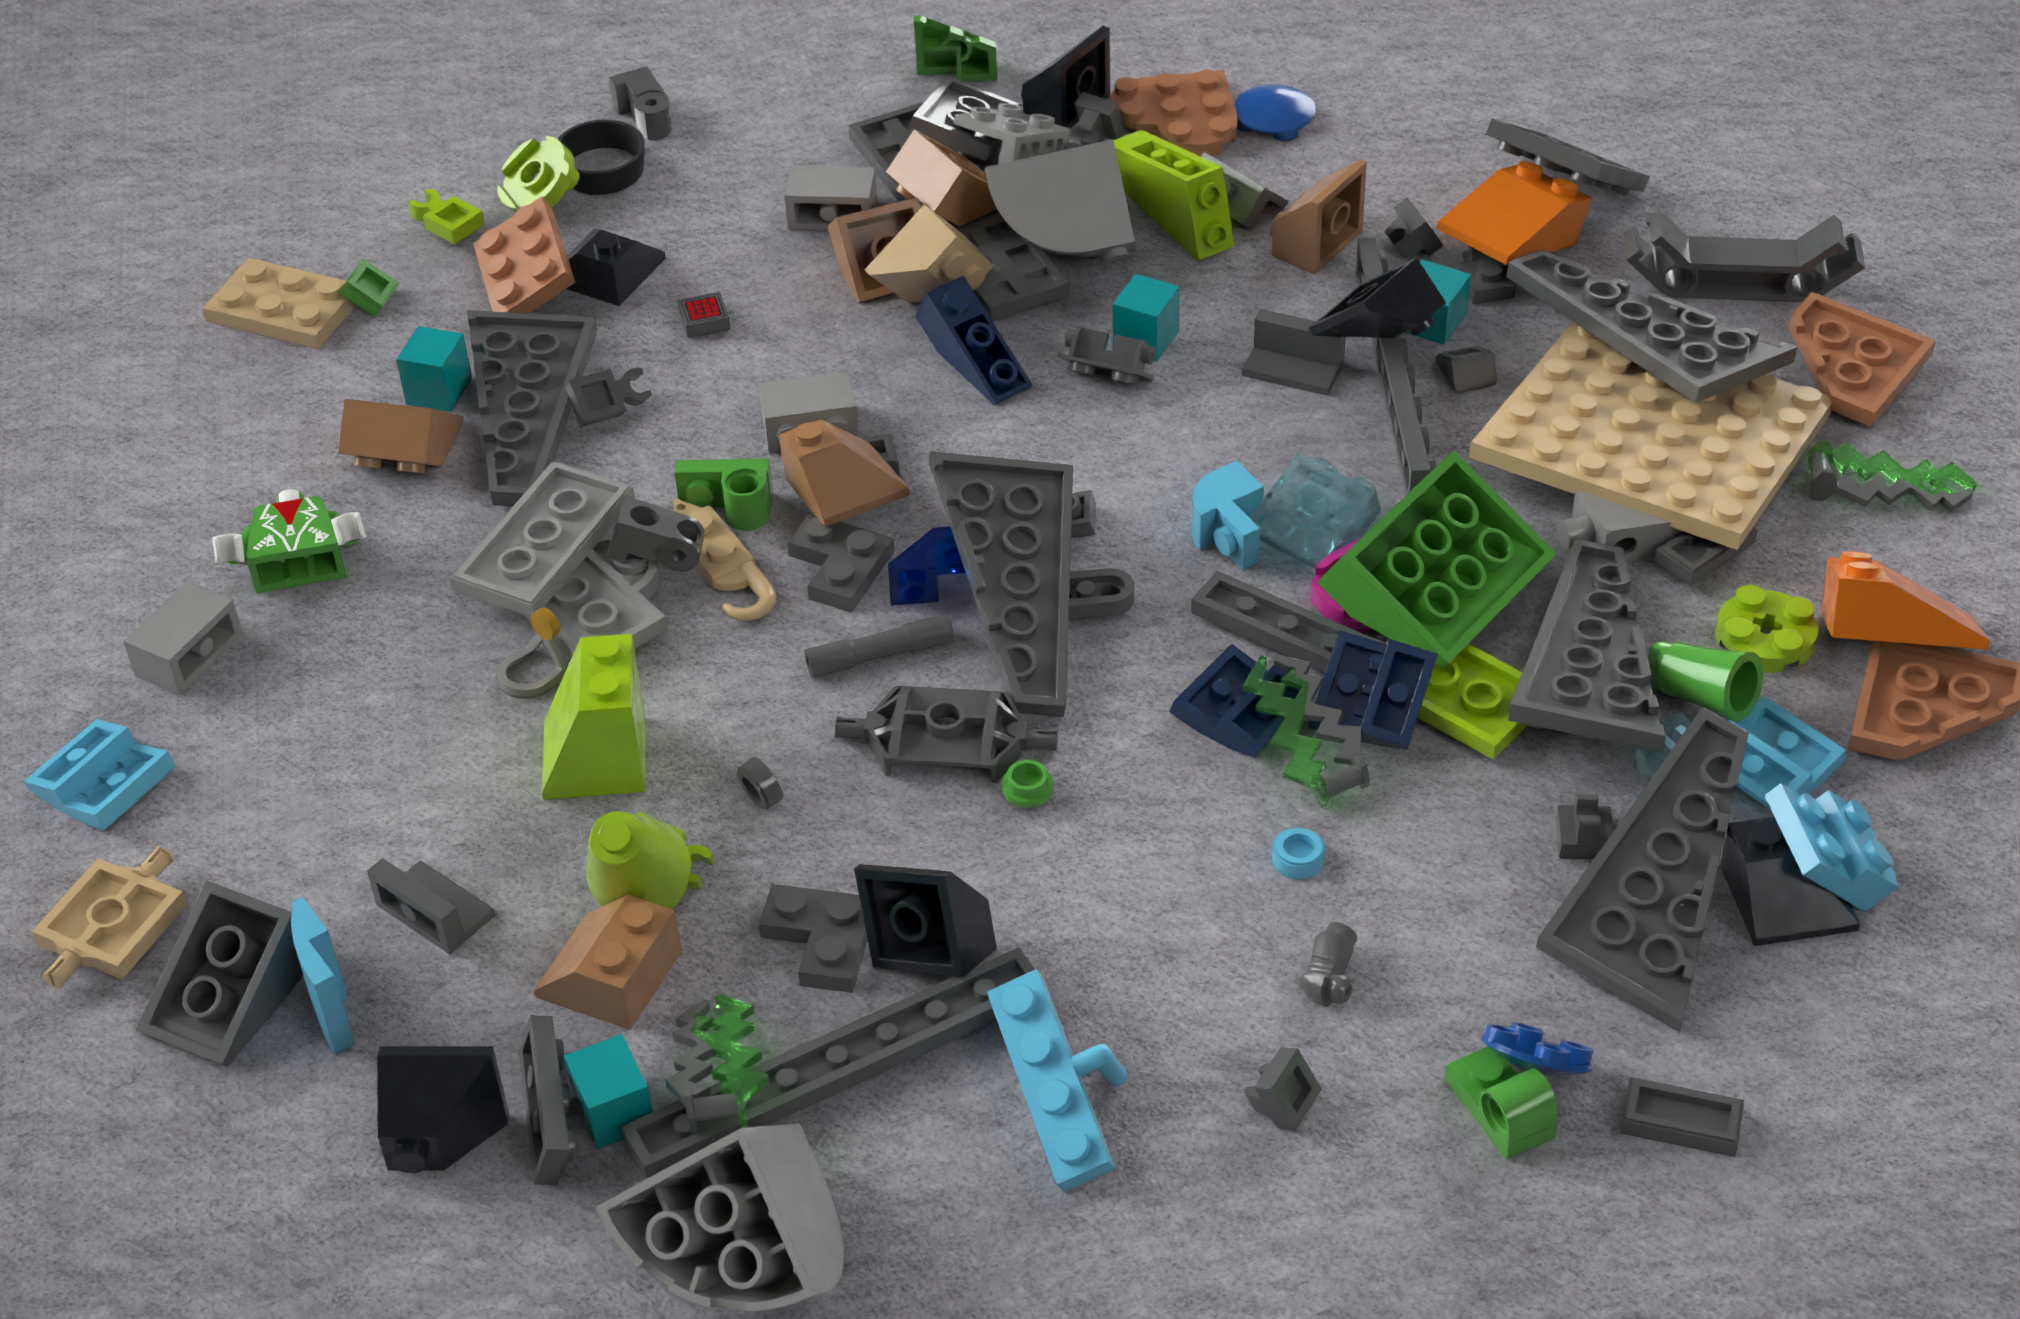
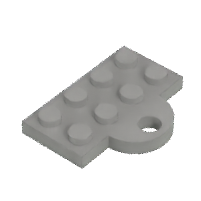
M613 533L605 534L545 605V608L552 611L560 623V633L554 639L560 651L570 660L581 637L632 634L634 649L668 630L666 616L648 600L660 583L659 561L649 560L629 553L626 560L639 559L641 561L625 565L620 561L606 558Z

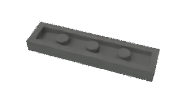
M1216 571L1191 599L1192 614L1289 657L1311 662L1312 667L1323 672L1326 671L1339 630L1383 643L1219 571Z

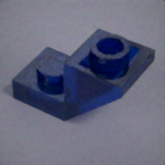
M950 526L933 527L888 563L891 606L939 602L937 575L966 573Z

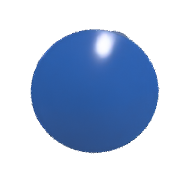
M1267 84L1250 88L1240 94L1234 102L1237 114V128L1240 131L1273 134L1274 138L1279 141L1294 140L1298 136V130L1311 122L1316 109L1314 101L1307 93L1295 87L1280 84Z
M1512 1022L1510 1028L1489 1023L1485 1033L1481 1036V1040L1496 1054L1524 1070L1534 1068L1543 1075H1577L1589 1073L1592 1070L1590 1063L1594 1052L1593 1049L1567 1040H1561L1560 1046L1543 1041L1544 1031L1531 1025Z

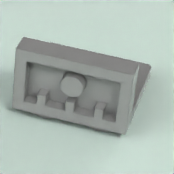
M1001 103L998 105V109L994 110L985 107H972L971 113L956 114L954 117V124L1002 140L999 164L1065 150L1069 141L1070 129L1054 124L1055 118L1042 114H1024L1023 107L1015 104Z

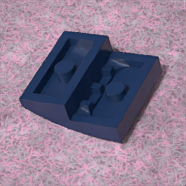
M1339 630L1315 704L1342 710L1343 716L1339 725L1361 726V742L1407 750L1438 654L1389 639L1388 643L1384 644ZM1309 721L1308 727L1318 730L1322 722Z
M1231 644L1174 700L1169 712L1197 732L1225 747L1256 757L1305 707L1309 687L1296 682L1295 676L1276 665H1273L1267 671L1234 644Z

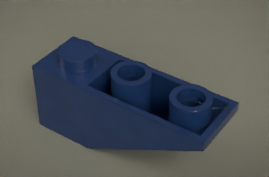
M964 276L926 292L915 316L936 351L993 405L1032 387L1031 381Z

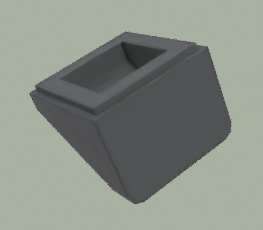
M1471 346L1441 352L1436 355L1438 366L1455 392L1460 393L1490 387L1497 383L1494 352H1491V350L1479 346Z

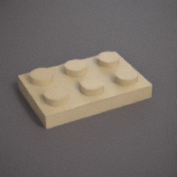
M248 257L203 307L206 322L319 349L356 304L339 293L346 280Z

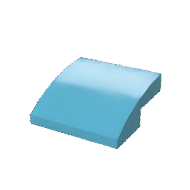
M1763 696L1756 703L1752 712L1744 720L1739 721L1737 724L1730 719L1728 720L1749 732L1737 787L1770 810L1771 808L1765 795L1780 783L1799 795L1803 793L1810 794L1847 760L1846 749L1766 696Z
M96 719L30 775L24 783L31 792L54 808L82 823L104 831L168 775L176 765L168 751L136 743L128 727Z
M301 897L293 901L291 929L294 946L319 1027L328 1045L336 1055L355 1044L343 1006V1002L348 1000V996L329 931L305 899Z

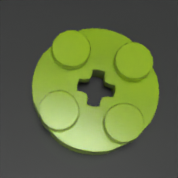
M545 136L547 140L537 142L534 138L520 145L506 160L501 171L506 178L503 188L498 184V196L501 202L514 213L522 206L531 204L541 196L553 207L564 196L566 191L571 190L577 184L579 172L574 168L575 160L573 154L558 139L552 136ZM538 172H540L539 175L537 176V178L534 179V176H535Z
M1751 584L1743 585L1736 590L1735 596L1728 599L1720 608L1715 628V639L1719 646L1722 641L1729 651L1756 653L1761 659L1764 673L1783 672L1785 664H1791L1799 660L1798 666L1806 663L1813 655L1819 629L1818 622L1814 617L1815 607L1811 601L1804 597H1793L1778 591L1763 590L1759 586ZM1761 628L1772 629L1770 634L1760 632Z

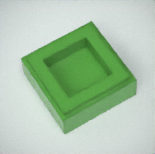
M362 258L339 293L376 318L399 282Z

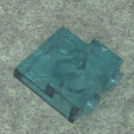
M1298 452L1250 516V519L1260 528V541L1315 569L1317 564L1326 556L1362 537L1381 513L1382 508L1377 496V490L1368 481L1360 477H1354L1352 480L1340 474L1327 460L1319 457L1313 460Z

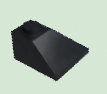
M1103 25L1022 85L1021 98L1023 100L1024 114L1048 115L1055 118L1054 124L1071 129L1079 122L1075 102L1082 92L1106 100L1110 97L1109 27Z
M593 229L567 255L575 283L566 289L620 306L666 259L665 251L611 232Z
M1415 258L1361 283L1308 329L1313 336L1393 338L1407 331H1410L1412 336H1415L1435 323L1436 320L1432 315L1444 306L1446 301L1418 258Z
M1775 817L1728 823L1720 867L1754 946L1859 931L1860 922L1851 903L1802 874Z
M859 864L854 868L870 956L874 968L963 977L997 950L989 900L951 871Z
M379 1046L377 1054L378 1140L388 1171H402L405 1173L444 1171L508 1125L510 1114L493 1046Z

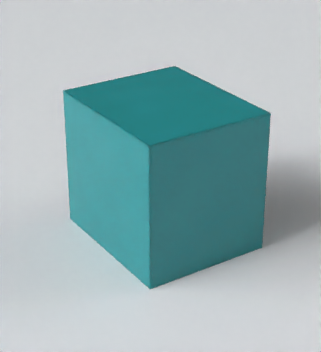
M1422 259L1420 263L1446 301V304L1432 315L1436 320L1435 323L1415 336L1445 345L1468 313L1471 274Z
M1134 274L1112 304L1113 345L1116 335L1148 341V346L1155 347L1153 361L1158 362L1179 332L1180 286Z
M418 326L396 358L407 405L452 412L472 380L463 333Z
M623 1034L564 1055L572 1096L597 1150L623 1140L621 1126L653 1112L648 1085Z

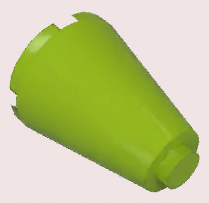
M614 811L601 816L594 823L590 832L586 865L587 883L599 905H606L627 894L671 909L679 904L687 891V883L692 868L691 854L681 835L667 823L655 818L622 811Z

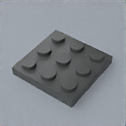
M1493 118L1485 134L1500 140L1497 148L1534 160L1533 163L1571 175V179L1592 187L1596 186L1607 191L1612 190L1626 195L1628 189L1644 192L1650 178L1646 174L1544 133Z

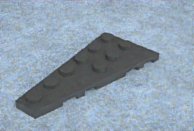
M1544 250L1536 251L1508 263L1506 277L1521 286L1527 293L1536 296L1554 308L1557 313L1566 316L1584 328L1587 333L1596 336L1614 348L1619 354L1626 356L1647 370L1652 376L1659 378L1680 392L1682 396L1695 403L1794 363L1797 351L1796 346L1782 341L1778 348L1758 341L1759 332L1746 327L1737 331L1716 325L1717 318L1715 315L1654 292L1649 294L1648 298L1629 291L1630 283L1617 278L1610 282L1589 276L1590 271L1588 267Z
M467 310L489 489L493 505L514 506L554 461L572 408L565 385L569 380L583 376L598 331L595 317Z
M930 451L929 465L1006 692L1009 693L1018 712L1021 714L1064 717L1067 688L1073 465Z
M1578 539L1574 540L1510 703L1508 720L1527 724L1533 728H1547L1576 734L1586 739H1600L1663 752L1665 731L1663 724L1659 723L1657 696L1653 695L1650 683L1651 669L1641 627H1638L1636 621L1637 608L1635 601L1631 599L1629 590L1630 577L1623 548Z
M1703 707L1541 932L1536 944V948L1678 1032H1680L1684 1020L1731 807L1749 732Z

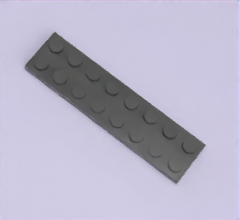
M923 102L848 125L849 139L869 165L875 167L876 174L898 202L908 199L896 190L899 183L886 171L912 132L908 130L912 117L922 106ZM998 210L962 226L946 220L960 231L994 265L986 274L983 283L973 290L992 321L1007 318L1011 315L1070 296V282L1046 252L1019 236L1007 224Z

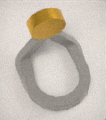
M545 607L531 614L530 621L536 634L528 645L505 658L498 666V685L507 694L525 698L538 696L558 685L563 679L568 665L554 639L560 633L561 627L554 613ZM544 641L555 663V667L541 680L534 683L520 684L511 681L507 677L508 671L532 654Z

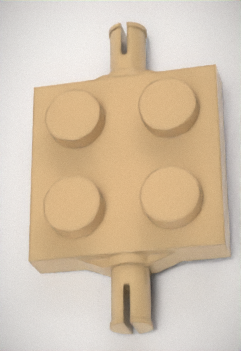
M157 846L139 867L135 868L117 866L97 858L31 931L37 946L60 955L51 967L43 973V978L49 985L61 989L79 967L94 968L121 980L125 978L187 906L183 891L163 884L157 879L167 866L174 861L169 851L165 848L161 850V847Z

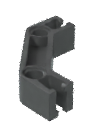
M1660 209L1649 215L1646 219V224L1650 227L1651 243L1655 247H1652L1639 237V231L1634 226L1624 233L1626 261L1661 293L1674 298L1803 302L1811 292L1823 296L1865 269L1861 240L1853 233L1845 236L1844 240L1842 222L1835 215L1796 240L1687 236Z

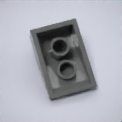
M206 881L135 1031L228 1067L303 976L293 941L291 912Z

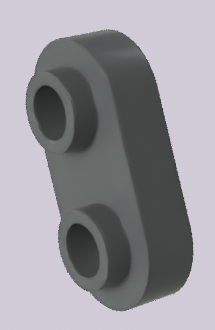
M1106 568L1070 572L1069 620L1116 616L1127 612L1133 606L1135 584L1133 578L1125 571Z

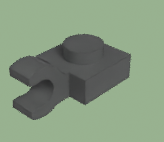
M1468 245L1469 251H1463L1462 253L1464 263H1461L1460 271L1471 274L1469 298L1472 304L1515 298L1517 284L1506 277L1508 266Z

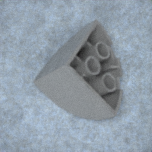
M1113 139L984 167L995 206L1007 224L1029 243L1043 250L1065 256H1102L1103 262L1121 260L1129 256L1128 252L1136 251Z
M801 1124L740 1128L596 1206L605 1227L619 1248L636 1267L645 1268L655 1278L667 1285L669 1292L709 1308L720 1307L731 1310H745V1312L782 1308L810 1300L831 1291L837 1285L842 1275L844 1249L838 1215L827 1183Z

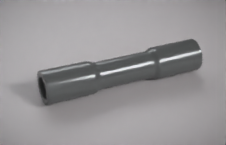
M942 614L907 623L900 628L854 640L844 639L805 649L804 654L811 678L853 668L859 663L902 652H916L954 642V633L949 616Z

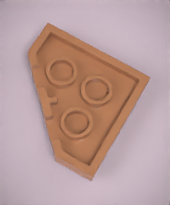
M1811 292L1791 314L1789 330L1820 392L1827 395L1832 402L1831 411L1870 427L1877 422L1933 355L1936 342L1934 339L1814 292Z
M1872 641L1848 749L1901 761L2018 714L2020 709V663L1945 646Z

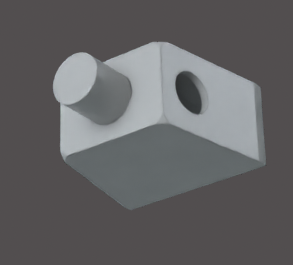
M1577 491L1575 494L1572 518L1559 521L1556 525L1557 537L1564 549L1571 548L1575 539L1623 548L1626 561L1655 557L1656 549L1680 534V530L1669 527L1671 523L1669 521L1581 491Z

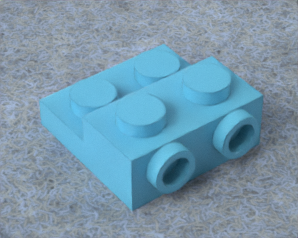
M1782 783L1765 795L1792 854L1805 877L1864 912L1899 888L1896 882L1895 870L1891 867L1893 860L1884 846L1876 840L1875 831L1870 827L1873 825L1870 815L1856 800L1852 799L1847 802L1830 790L1814 799L1808 793L1799 795Z

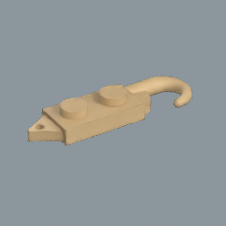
M675 499L673 511L697 519L704 528L705 534L700 559L695 568L712 589L735 591L750 587L759 598L755 605L748 608H737L729 603H725L722 606L723 611L732 618L744 621L760 619L767 615L775 606L777 595L771 582L756 566L754 557L710 505L701 508Z

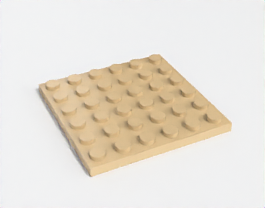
M1572 322L1472 440L1469 458L1573 494L1581 491L1671 522L1669 527L1738 550L1832 413V402L1827 395L1820 393V391L1813 387L1797 386L1778 380L1773 375L1767 373L1695 403L1682 396L1680 392L1659 378L1652 376L1647 370L1626 356L1619 354L1614 348L1596 336L1587 333L1584 328L1575 322Z

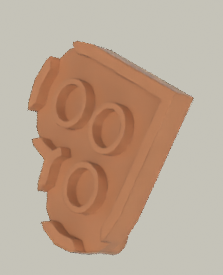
M1207 69L1185 74L1163 73L1158 76L1138 79L1121 77L1115 81V90L1110 95V101L1118 103L1124 126L1135 129V132L1143 130L1200 157L1203 152L1211 156L1219 155L1222 153L1223 145L1230 141H1236L1237 114L1224 70L1214 71Z

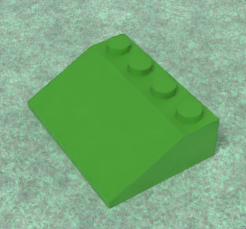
M1453 450L1356 542L1317 583L1351 618L1392 640L1437 653L1438 656L1435 663L1444 668L1557 553Z

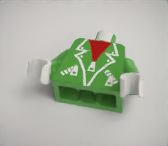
M288 489L278 494L276 503L260 505L255 508L251 525L246 526L240 534L218 535L213 537L212 540L215 564L228 562L234 565H248L255 592L262 593L347 578L340 547L350 548L359 539L367 537L359 512L341 515L337 511H327L322 498L318 496L305 498L301 492Z

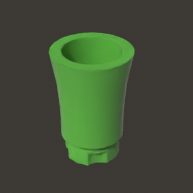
M1667 641L1656 642L1650 648L1648 661L1652 674L1650 682L1652 689L1661 691L1666 696L1685 700L1710 709L1735 722L1744 720L1754 709L1763 684V665L1756 653L1725 651L1682 642L1670 643Z

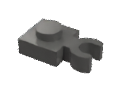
M642 368L629 369L617 381H615L611 369L569 380L565 388L580 427L622 416L627 411L624 402L631 406H638L646 402L652 395L651 391L647 390L639 393L634 391L630 385V381H635L644 374Z

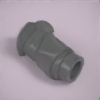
M1340 922L1329 923L1325 931L1315 936L1308 972L1299 977L1301 988L1306 996L1316 1004L1328 1007L1332 1002L1341 1005L1348 1001L1352 993L1353 986L1350 984L1351 980L1344 974L1354 950L1353 947L1357 942V935L1349 926Z

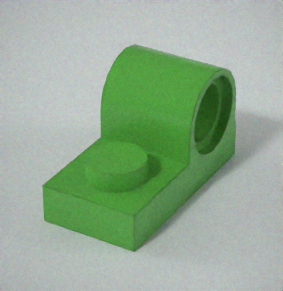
M769 459L676 460L674 474L678 500L699 507L707 505L711 507H725L727 523L737 530H755L768 522L773 502Z
M1488 1046L1446 1065L1445 1080L1506 1160L1555 1138L1558 1105L1551 1085L1540 1071L1533 1068L1517 1074L1506 1059L1496 1054Z

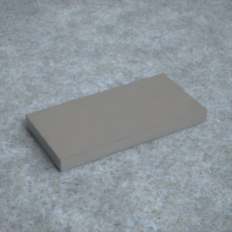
M552 461L450 578L452 590L531 617L533 612L545 607L617 521L624 495L635 498L633 486Z

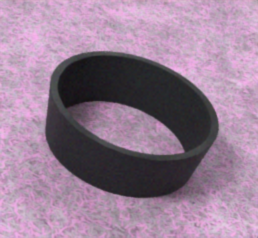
M608 119L588 121L569 128L558 138L571 151L574 158L584 152L599 148H616L634 155L625 164L608 170L586 171L576 169L579 172V180L575 187L572 188L575 191L591 195L615 193L633 185L643 173L645 140L642 133L628 123Z

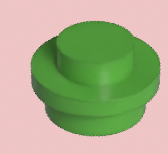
M1020 760L1012 764L1004 775L1002 793L1005 799L1015 806L1023 808L1036 807L1048 801L1052 796L1053 778L1042 763L1035 760Z

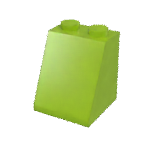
M632 634L581 637L544 721L543 800L645 792L646 717Z

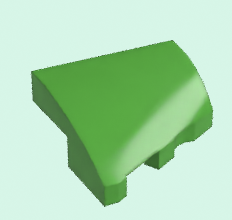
M913 15L917 75L957 73V80L962 82L997 80L995 41L921 15Z

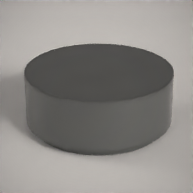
M752 757L738 767L737 776L743 789L760 808L769 809L783 799L784 795L780 784L770 769L760 759Z

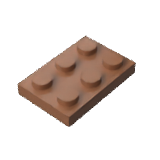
M542 196L531 204L522 206L512 217L496 228L487 230L480 239L473 243L493 312L531 313L575 283L553 209Z

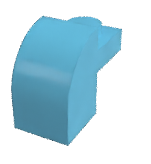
M1237 460L1206 474L1196 484L1192 495V537L1199 550L1216 544L1218 550L1224 556H1229L1242 570L1258 564L1260 528L1257 524L1263 522L1264 486Z

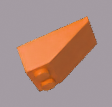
M1521 161L1517 165L1497 170L1438 221L1436 229L1507 265L1509 261L1539 250L1550 253L1577 245L1592 197L1578 191L1579 187L1574 182L1560 178L1554 179L1544 174L1541 166L1532 162Z
M1844 551L1841 554V558L1827 557L1821 616L1833 638L1988 650L1989 639L1973 616L1883 563L1872 560L1871 554Z

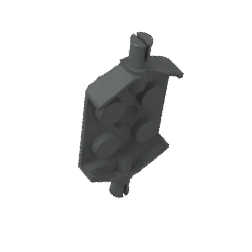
M897 685L892 688L873 711H867L866 719L837 716L835 721V738H859L870 742V747L885 776L891 775V762L991 768V782L997 783L1008 771L1009 767L1021 756V751H1026L1027 748L1057 751L1058 729L1028 728V720L1021 718L1009 693L1003 691ZM944 717L957 720L950 725H939L936 723L940 718Z

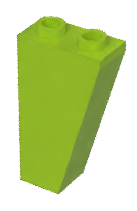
M1143 130L1113 140L1125 194L1193 258L1200 261L1235 246L1222 166Z

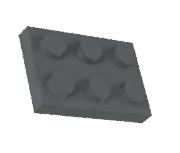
M946 76L913 115L908 131L913 132L915 129L941 144L957 149L960 154L969 159H982L986 161L1002 140L954 124L955 115L971 113L972 107H985L994 110L998 109V105L1001 103L1015 104L1021 107L1022 105Z

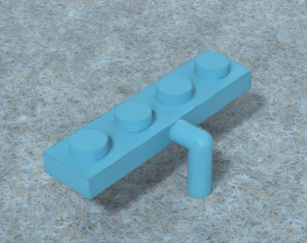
M1037 969L987 991L1056 1184L1063 1192H1066L1116 1169L1081 1077L1099 1070L1111 1086L1117 1087L1124 1084L1127 1080L1128 1073L1125 1067L1105 1044L1095 1045L1076 1055L1072 1054L1044 977Z

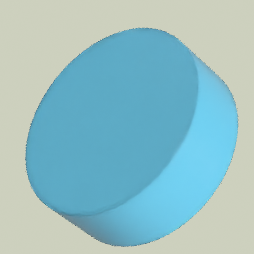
M1290 828L1276 836L1272 847V863L1280 874L1291 879H1307L1315 876L1322 870L1325 862V843L1316 832L1306 828Z

